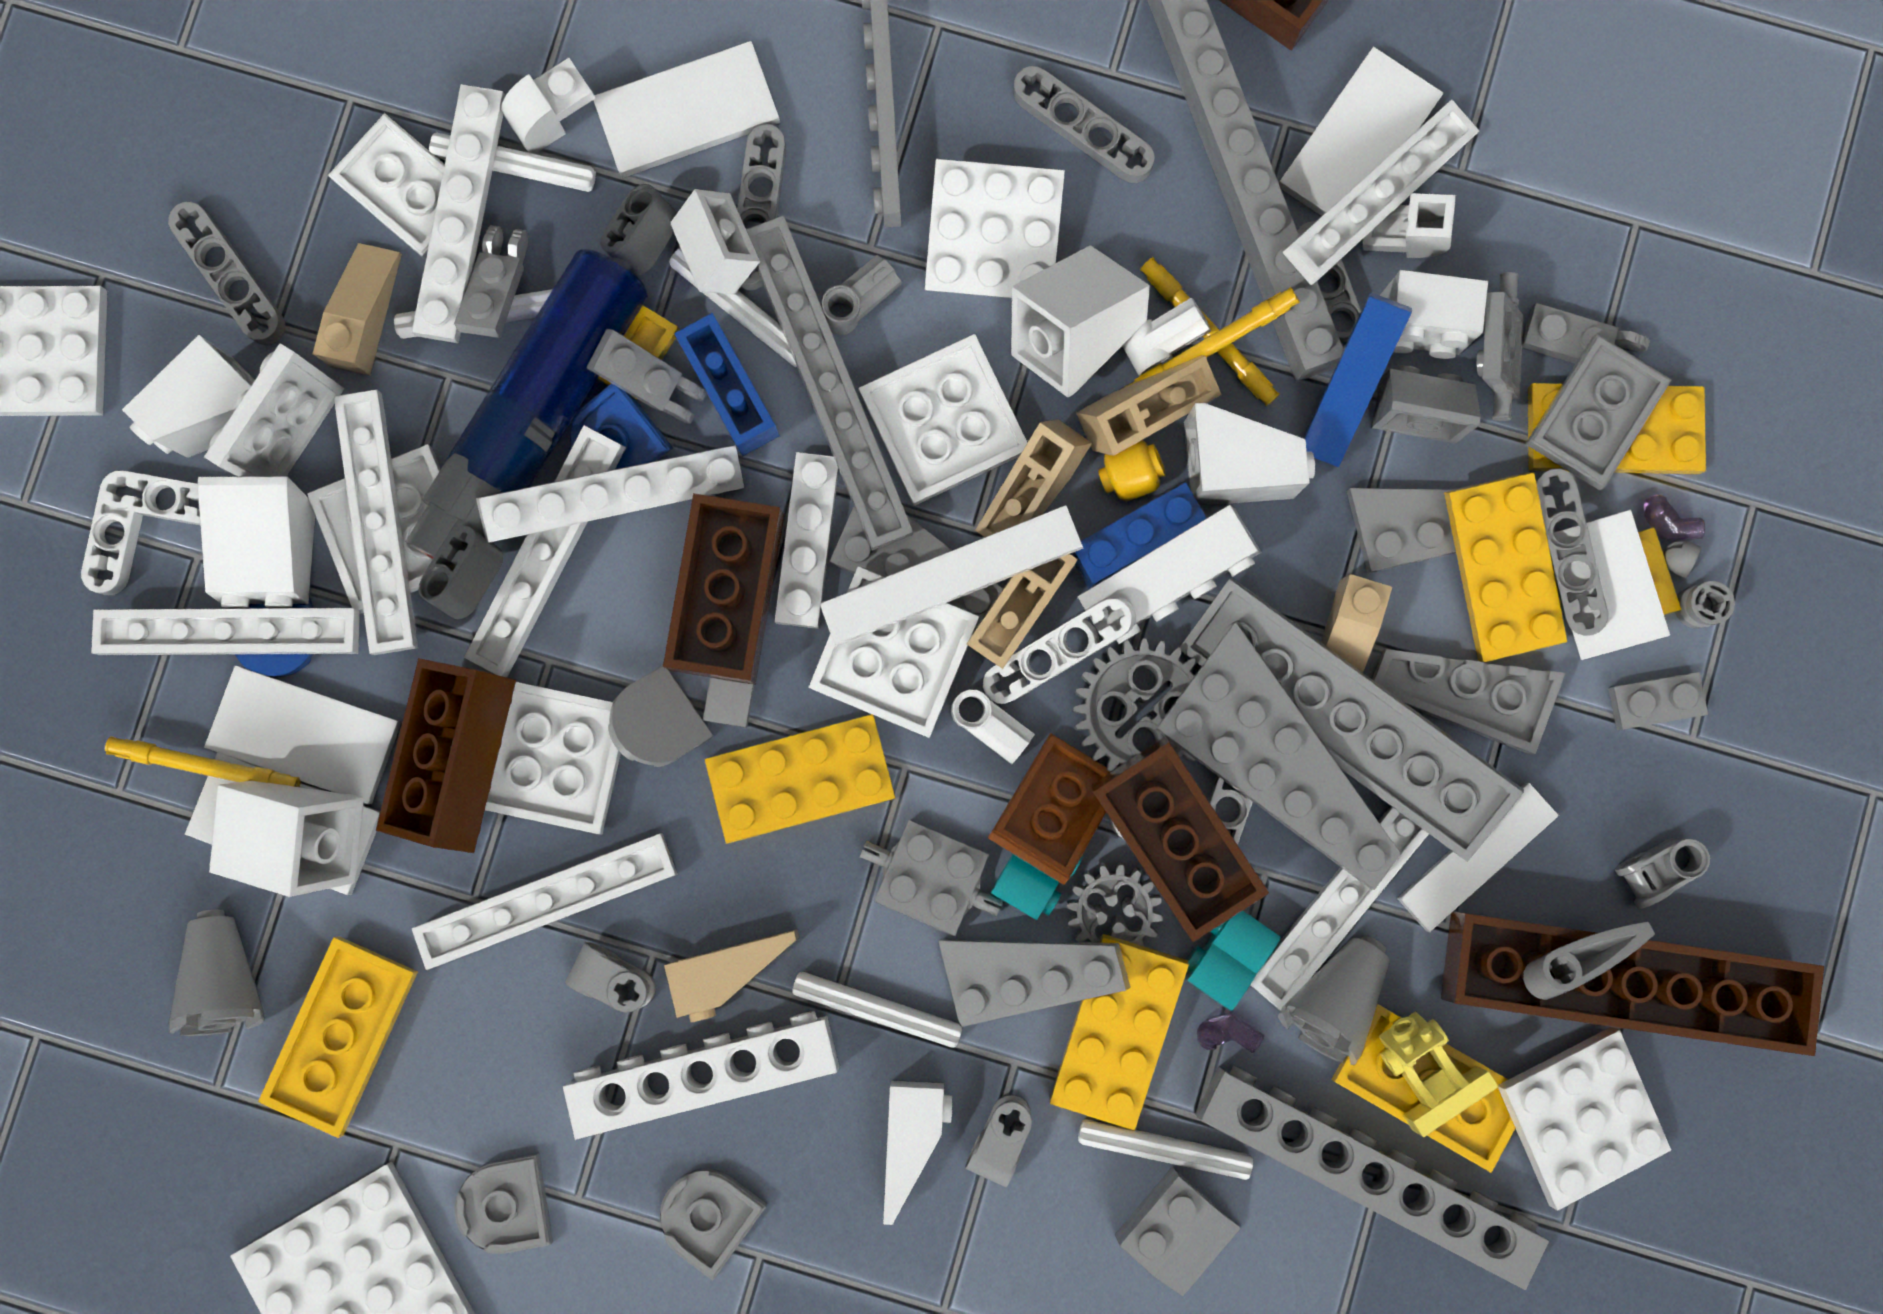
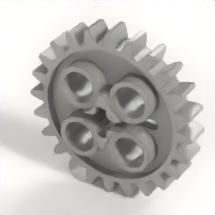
M1143 638L1140 641L1138 650L1134 651L1132 645L1127 640L1122 644V655L1119 656L1113 648L1109 647L1106 650L1109 661L1107 664L1098 658L1092 661L1094 668L1098 672L1096 675L1088 672L1082 674V679L1090 686L1088 689L1079 688L1075 690L1074 694L1084 699L1085 703L1073 707L1072 712L1084 715L1085 720L1074 727L1075 730H1088L1089 736L1084 739L1081 745L1084 747L1095 744L1098 749L1092 759L1096 761L1106 755L1109 758L1107 764L1109 772L1115 769L1118 764L1123 765L1141 753L1133 745L1132 739L1136 730H1149L1155 738V743L1165 737L1155 730L1165 717L1164 704L1167 699H1178L1194 678L1190 670L1196 660L1192 658L1184 664L1179 662L1181 648L1178 647L1170 655L1165 654V641H1160L1154 651L1149 650L1147 639ZM1147 668L1152 672L1155 682L1151 690L1144 691L1135 686L1132 679L1135 669ZM1166 681L1171 682L1172 688L1151 707L1149 712L1153 718L1150 719L1147 716L1141 718L1122 738H1117L1115 732L1138 710L1134 702L1137 700L1140 703H1144ZM1115 698L1123 704L1124 715L1120 721H1109L1104 717L1101 707L1105 699ZM1168 739L1179 757L1182 756L1191 762L1196 760Z

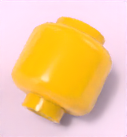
M1144 440L1137 442L1114 456L1105 454V467L1098 469L1105 491L1107 493L1115 491L1116 495L1125 502L1156 491L1161 484L1160 478L1166 476L1163 462L1155 444L1147 445Z

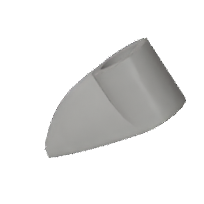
M1643 922L1604 931L1567 944L1530 962L1524 970L1523 980L1525 986L1532 995L1539 999L1547 1000L1557 997L1606 972L1639 949L1655 933L1649 922ZM1550 971L1554 974L1555 979L1551 976Z

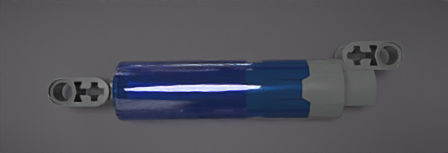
M649 184L636 186L628 193L603 232L600 245L609 256L590 249H580L575 253L422 499L428 506L405 542L432 559L419 583L418 590L420 596L452 618L462 619L474 611L503 563L502 550L494 544L495 541L490 543L486 541L476 498L531 487L599 375L587 369V366L606 329L614 330L624 336L648 298L645 285L637 276L646 273L656 262L674 233L671 221L677 214V211Z

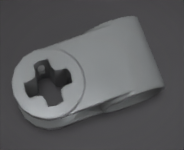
M1670 838L1646 852L1625 860L1615 868L1618 876H1624L1636 896L1634 901L1636 907L1642 909L1662 901L1671 895L1673 891L1701 877L1710 865V855L1708 849L1697 840ZM1681 847H1685L1690 859L1688 865L1681 870L1675 862V855Z
M586 941L565 981V984L573 990L590 998L597 999L624 1013L633 1012L649 1004L654 998L656 991L655 982L649 973L626 962L612 951ZM634 981L636 983L634 990L640 995L629 1000L627 998L629 990L624 985Z
M1010 1094L1004 1095L996 1101L983 1131L979 1133L965 1169L1004 1187L1008 1186L1019 1162L1024 1143L1031 1130V1111L1026 1100L1020 1096ZM1012 1109L1019 1111V1120L1022 1123L1013 1122L1011 1127H1006L1004 1125V1116L1001 1114L1009 1115Z

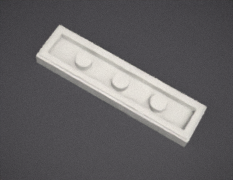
M1524 783L1521 786L1524 789V793L1468 862L1450 850L1397 897L1425 931L1431 932L1559 816L1530 783Z

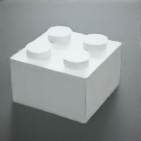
M1400 270L1380 294L1382 297L1412 308V314L1394 349V353H1410L1413 349L1430 351V356L1441 359L1454 358L1462 353L1483 333L1488 281Z

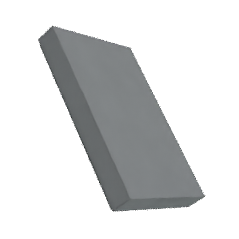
M1596 334L1592 337L1527 440L1526 445L1591 486L1601 490L1605 488L1672 379L1601 335Z

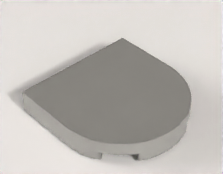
M663 665L624 688L614 699L610 710L608 731L618 751L631 761L636 760L643 764L654 765V767L673 763L713 736L669 670L664 668Z
M539 1153L490 1162L479 1167L468 1176L456 1197L454 1210L457 1226L464 1237H467L479 1248L484 1249L483 1251L492 1254L510 1253L548 1246L553 1243Z
M699 1169L689 1172L674 1182L662 1200L660 1221L665 1241L675 1253L713 1281L764 1211L767 1203L721 1171Z

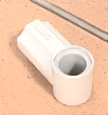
M1190 298L1154 321L1152 319L1147 320L1122 347L1137 374L1141 376L1156 365L1164 364L1173 358L1172 354L1209 333L1211 329L1194 299Z
M969 689L961 692L954 698L951 705V715L957 725L966 729L1010 764L1015 762L1035 735L978 690ZM967 697H974L982 704L983 714L976 722H967L960 716L959 705Z

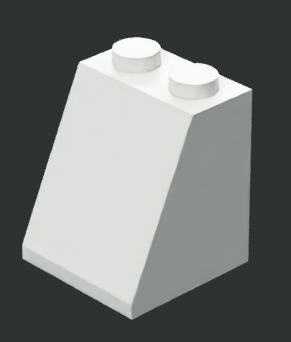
M1091 245L1012 286L1011 355L1066 397L1072 396L1147 321L1150 285Z
M198 335L122 410L134 421L130 429L148 445L154 443L167 454L173 450L189 458L209 450L211 438L220 428L226 425L235 411L237 399L244 391L250 389L255 379L232 356Z
M1195 403L1184 421L1189 488L1200 506L1294 499L1309 484V478H1314V455L1312 452L1306 451V440L1206 403Z
M198 477L205 592L221 603V607L226 609H248L249 604H265V607L270 609L292 608L293 604H308L315 513L309 498L288 477Z
M257 781L218 785L209 872L288 897L355 883L364 797Z

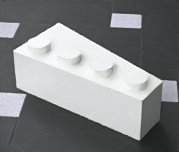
M1229 505L1079 595L1078 598L1085 610L1113 597L1129 601L1134 607L1136 622L1131 631L1116 640L1118 644H1121L1141 632L1138 626L1141 622L1152 616L1156 622L1164 619L1179 609L1176 602L1190 594L1194 600L1217 587L1214 582L1215 579L1227 572H1230L1232 577L1253 566L1255 562L1252 558L1262 552L1236 509ZM1109 606L1107 608L1109 616L1094 624L1097 631L1099 632L1105 627L1114 624L1120 629L1122 627L1120 619L1125 616L1124 612L1121 609L1114 611Z

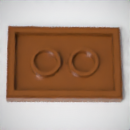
M1050 733L995 824L988 839L1065 885L1106 813L1094 795L1091 785L1110 772L1101 763L1094 761L1091 757Z

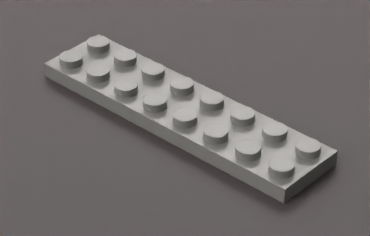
M1233 578L1228 580L1179 647L1184 654L1191 659L1194 658L1202 666L1231 626L1236 622L1340 769L1467 862L1524 793L1523 788Z

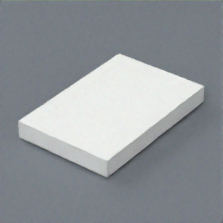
M384 113L328 176L426 260L445 164Z
M1628 510L1588 522L1587 527L1608 610V621L1606 626L1594 635L1583 636L1572 630L1581 660L1670 636L1632 511ZM1580 526L1555 532L1554 536L1560 543L1570 544L1578 539ZM1581 561L1569 563L1564 570V578L1572 586L1584 585L1591 576L1589 566ZM1593 587L1583 593H1568L1569 602L1571 603L1579 599L1581 612L1574 615L1575 622L1584 623L1586 629L1593 628L1594 620L1601 618V613L1599 609L1591 610L1587 597H1597L1596 588Z

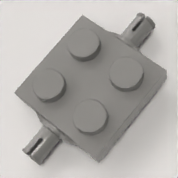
M1515 272L1501 273L1500 292L1487 293L1482 333L1485 334L1484 350H1479L1477 354V373L1492 389V394L1494 395L1492 419L1495 421L1512 420V399H1520L1524 315L1518 308L1517 288L1519 275Z
M910 820L900 841L891 851L869 841H866L864 849L879 856L862 850L859 858L884 867L883 881L874 899L875 903L951 936L956 935L963 916L972 906L986 911L995 917L997 916L1000 909L984 901L1001 907L1003 900L979 890L980 876L989 854Z

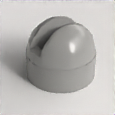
M1680 540L1672 542L1666 547L1664 553L1668 569L1674 574L1687 578L1702 547L1689 541Z

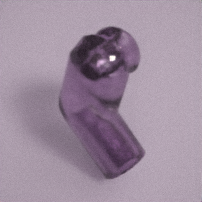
M1663 495L1650 496L1644 502V517L1651 528L1655 527L1656 533L1660 538H1703L1705 534L1703 518H1680Z
M1231 1013L1208 1018L1197 1029L1198 1043L1206 1050H1215L1217 1045L1235 1041L1251 1053H1254L1264 1039V1034Z

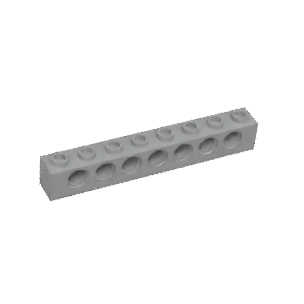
M1233 1065L1230 1072L1220 1067L1217 1068L1195 1113L1200 1121L1524 1290L1527 1289L1549 1243V1240L1535 1232L1539 1225L1538 1223L1515 1211L1512 1212L1510 1218L1495 1211L1498 1205L1496 1201L1475 1190L1472 1191L1470 1197L1456 1191L1457 1181L1434 1169L1430 1176L1414 1169L1418 1161L1394 1148L1390 1155L1374 1148L1378 1140L1356 1128H1352L1350 1134L1335 1128L1336 1118L1315 1107L1312 1108L1310 1114L1295 1107L1297 1098L1275 1086L1272 1087L1270 1093L1254 1085L1257 1077ZM1250 1099L1260 1100L1262 1111L1259 1117L1252 1121L1243 1120L1241 1116L1243 1104ZM1291 1120L1300 1121L1301 1133L1299 1137L1294 1141H1283L1281 1130L1284 1124ZM1331 1141H1338L1341 1145L1339 1157L1333 1162H1323V1147ZM1372 1162H1379L1381 1173L1378 1179L1372 1183H1364L1362 1172L1365 1166ZM1419 1183L1421 1189L1419 1198L1413 1203L1405 1204L1403 1202L1404 1189L1410 1184ZM1459 1204L1460 1216L1458 1220L1453 1224H1444L1443 1214L1445 1210L1451 1205ZM1498 1225L1500 1227L1498 1241L1492 1245H1485V1232L1490 1227Z

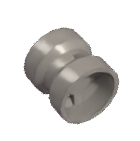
M1716 581L1703 582L1680 592L1677 598L1681 610L1675 613L1682 624L1693 629L1720 624L1729 619L1734 611V595L1723 583Z

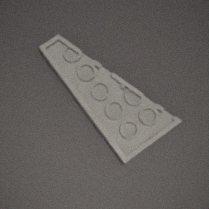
M1235 622L1155 730L1166 736L1167 739L1371 890H1375L1400 856V851Z

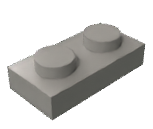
M1700 672L1608 688L1617 730L1708 715Z

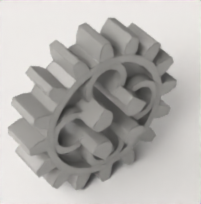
M1118 862L1115 872H1109L1105 863H1100L1099 875L1094 876L1088 870L1083 872L1087 884L1082 886L1074 883L1072 891L1079 897L1078 899L1067 900V908L1077 912V914L1068 918L1069 927L1080 926L1081 928L1075 935L1077 942L1089 939L1091 943H1100L1102 936L1098 935L1095 929L1098 924H1105L1108 917L1106 908L1103 905L1091 906L1087 902L1088 896L1092 893H1100L1104 897L1106 904L1114 907L1118 902V889L1122 885H1130L1134 889L1131 897H1125L1122 900L1123 913L1128 917L1137 915L1142 919V922L1137 928H1129L1125 924L1123 917L1115 914L1111 919L1112 930L1108 935L1144 947L1145 944L1142 938L1145 935L1151 938L1157 937V931L1151 926V923L1163 921V915L1161 912L1153 910V907L1161 904L1162 900L1160 895L1148 894L1154 887L1151 879L1145 880L1142 883L1139 882L1141 875L1139 868L1135 867L1130 874H1126L1123 862Z

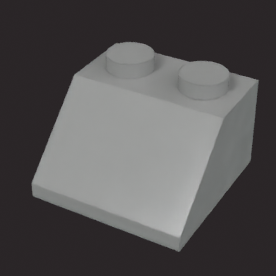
M1401 365L1396 366L1394 369H1389L1379 382L1372 423L1373 429L1456 444L1480 425L1481 415L1476 384L1465 383L1461 376L1442 373L1438 374L1437 377L1420 374V369L1412 366Z
M1172 1167L1115 1233L1119 1246L1150 1274L1181 1296H1184L1241 1228Z

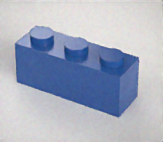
M713 313L674 333L742 457L780 436L775 423Z
M1185 482L1081 541L1083 549L1070 555L1078 559L1075 566L1088 589H1091L1207 519Z

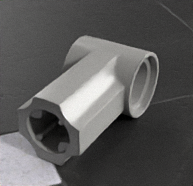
M876 255L845 282L831 287L823 295L821 308L833 334L846 335L852 332L858 326L860 319L901 286V280L893 267L885 259ZM842 303L848 305L852 312L846 317H836L830 312V308L835 304Z

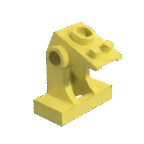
M1416 1011L1408 1017L1397 1020L1390 1029L1379 1035L1386 1048L1385 1051L1380 1053L1383 1061L1396 1077L1400 1074L1403 1075L1420 1101V1104L1402 1116L1412 1131L1423 1138L1499 1087L1489 1071L1477 1066L1461 1075L1442 1047L1449 1042L1443 1029L1434 1019L1427 1022ZM1430 1052L1440 1068L1423 1080H1420L1413 1065L1417 1063V1059Z

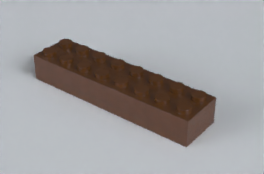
M1460 912L1451 913L1441 992L1442 1000L1454 1004L1815 1056L1824 966L1648 940L1627 958L1601 975L1573 990L1544 1000L1535 997L1526 988L1523 980L1526 966L1549 952L1577 940L1598 934L1597 932ZM1550 971L1551 976L1555 979L1554 974Z

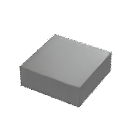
M710 678L703 721L747 728L754 685Z

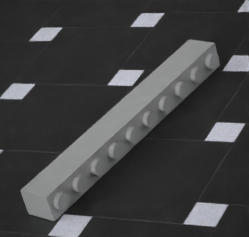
M1147 0L1263 299H1269L1291 287L1300 301L1299 304L1291 307V310L1272 321L1295 382L1335 369L1344 350L1317 281L1310 285L1282 253L1299 238V234L1207 0Z

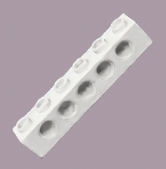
M809 1011L789 1017L791 1025L774 1029L772 1022H766L746 1028L748 1036L731 1040L729 1033H723L703 1039L705 1047L688 1051L686 1044H680L660 1050L661 1058L644 1062L643 1055H637L617 1061L618 1069L601 1073L600 1066L576 1071L573 1073L575 1080L563 1086L574 1138L576 1140L837 1073L840 1066L828 1017L826 1015L817 1018L815 1011ZM782 1039L795 1041L800 1049L799 1058L791 1062L782 1060L776 1051L778 1041ZM747 1050L755 1056L756 1068L754 1071L745 1073L736 1068L733 1060L736 1051ZM703 1061L710 1065L713 1071L711 1082L703 1084L694 1080L691 1075L693 1062ZM659 1072L667 1077L669 1090L666 1094H656L649 1088L648 1077L650 1073ZM615 1083L624 1089L626 1099L623 1105H613L607 1100L605 1089L608 1084Z

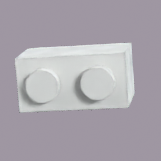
M694 189L671 221L672 229L699 292L735 294L760 263V260L730 193Z

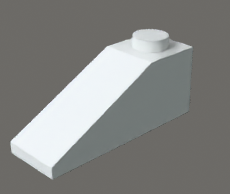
M891 1081L883 1224L892 1225L942 1135V1122L951 1123L952 1095H944V1083Z

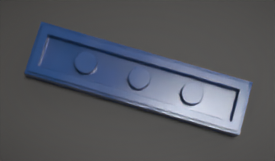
M1369 293L1303 437L1306 440V451L1312 452L1314 458L1336 467L1340 466L1412 314L1411 307L1375 293Z

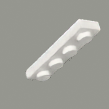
M796 452L775 615L776 624L819 629L820 603H822L839 472L833 456Z

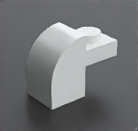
M567 58L534 80L528 74L517 82L505 96L501 105V111L527 152L536 154L566 134L559 121L588 104L595 97L570 58Z
M1411 193L1409 205H1399L1363 238V250L1406 252L1407 258L1433 257L1447 252L1451 247L1456 195Z

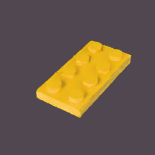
M1532 383L1528 387V439L1563 384ZM1668 386L1614 473L1701 474L1705 472V387ZM1528 446V471H1549L1551 469L1567 471Z
M1526 472L1444 492L1478 661L1488 662L1566 643L1567 637L1534 472Z
M873 714L704 759L726 844L896 799Z
M1102 934L1100 943H1119L1130 988L1126 991L1081 1000L1052 1089L1050 1104L1135 1131L1189 963L1188 960Z
M340 936L333 937L258 1102L334 1137L340 1138L344 1136L418 971Z
M1377 1004L1362 1056L1355 1065H1351L1349 1056H1346L1343 1063L1339 1064L1331 1080L1408 1124L1402 1115L1420 1104V1101L1403 1075L1400 1074L1396 1077L1380 1055L1386 1048L1379 1035L1390 1029L1401 1017ZM1444 1044L1442 1046L1461 1075L1477 1066L1489 1071L1497 1085L1509 1080L1450 1045ZM1430 1052L1417 1059V1063L1413 1065L1420 1080H1423L1440 1068ZM1496 1088L1427 1136L1492 1173L1515 1130V1126L1501 1093Z

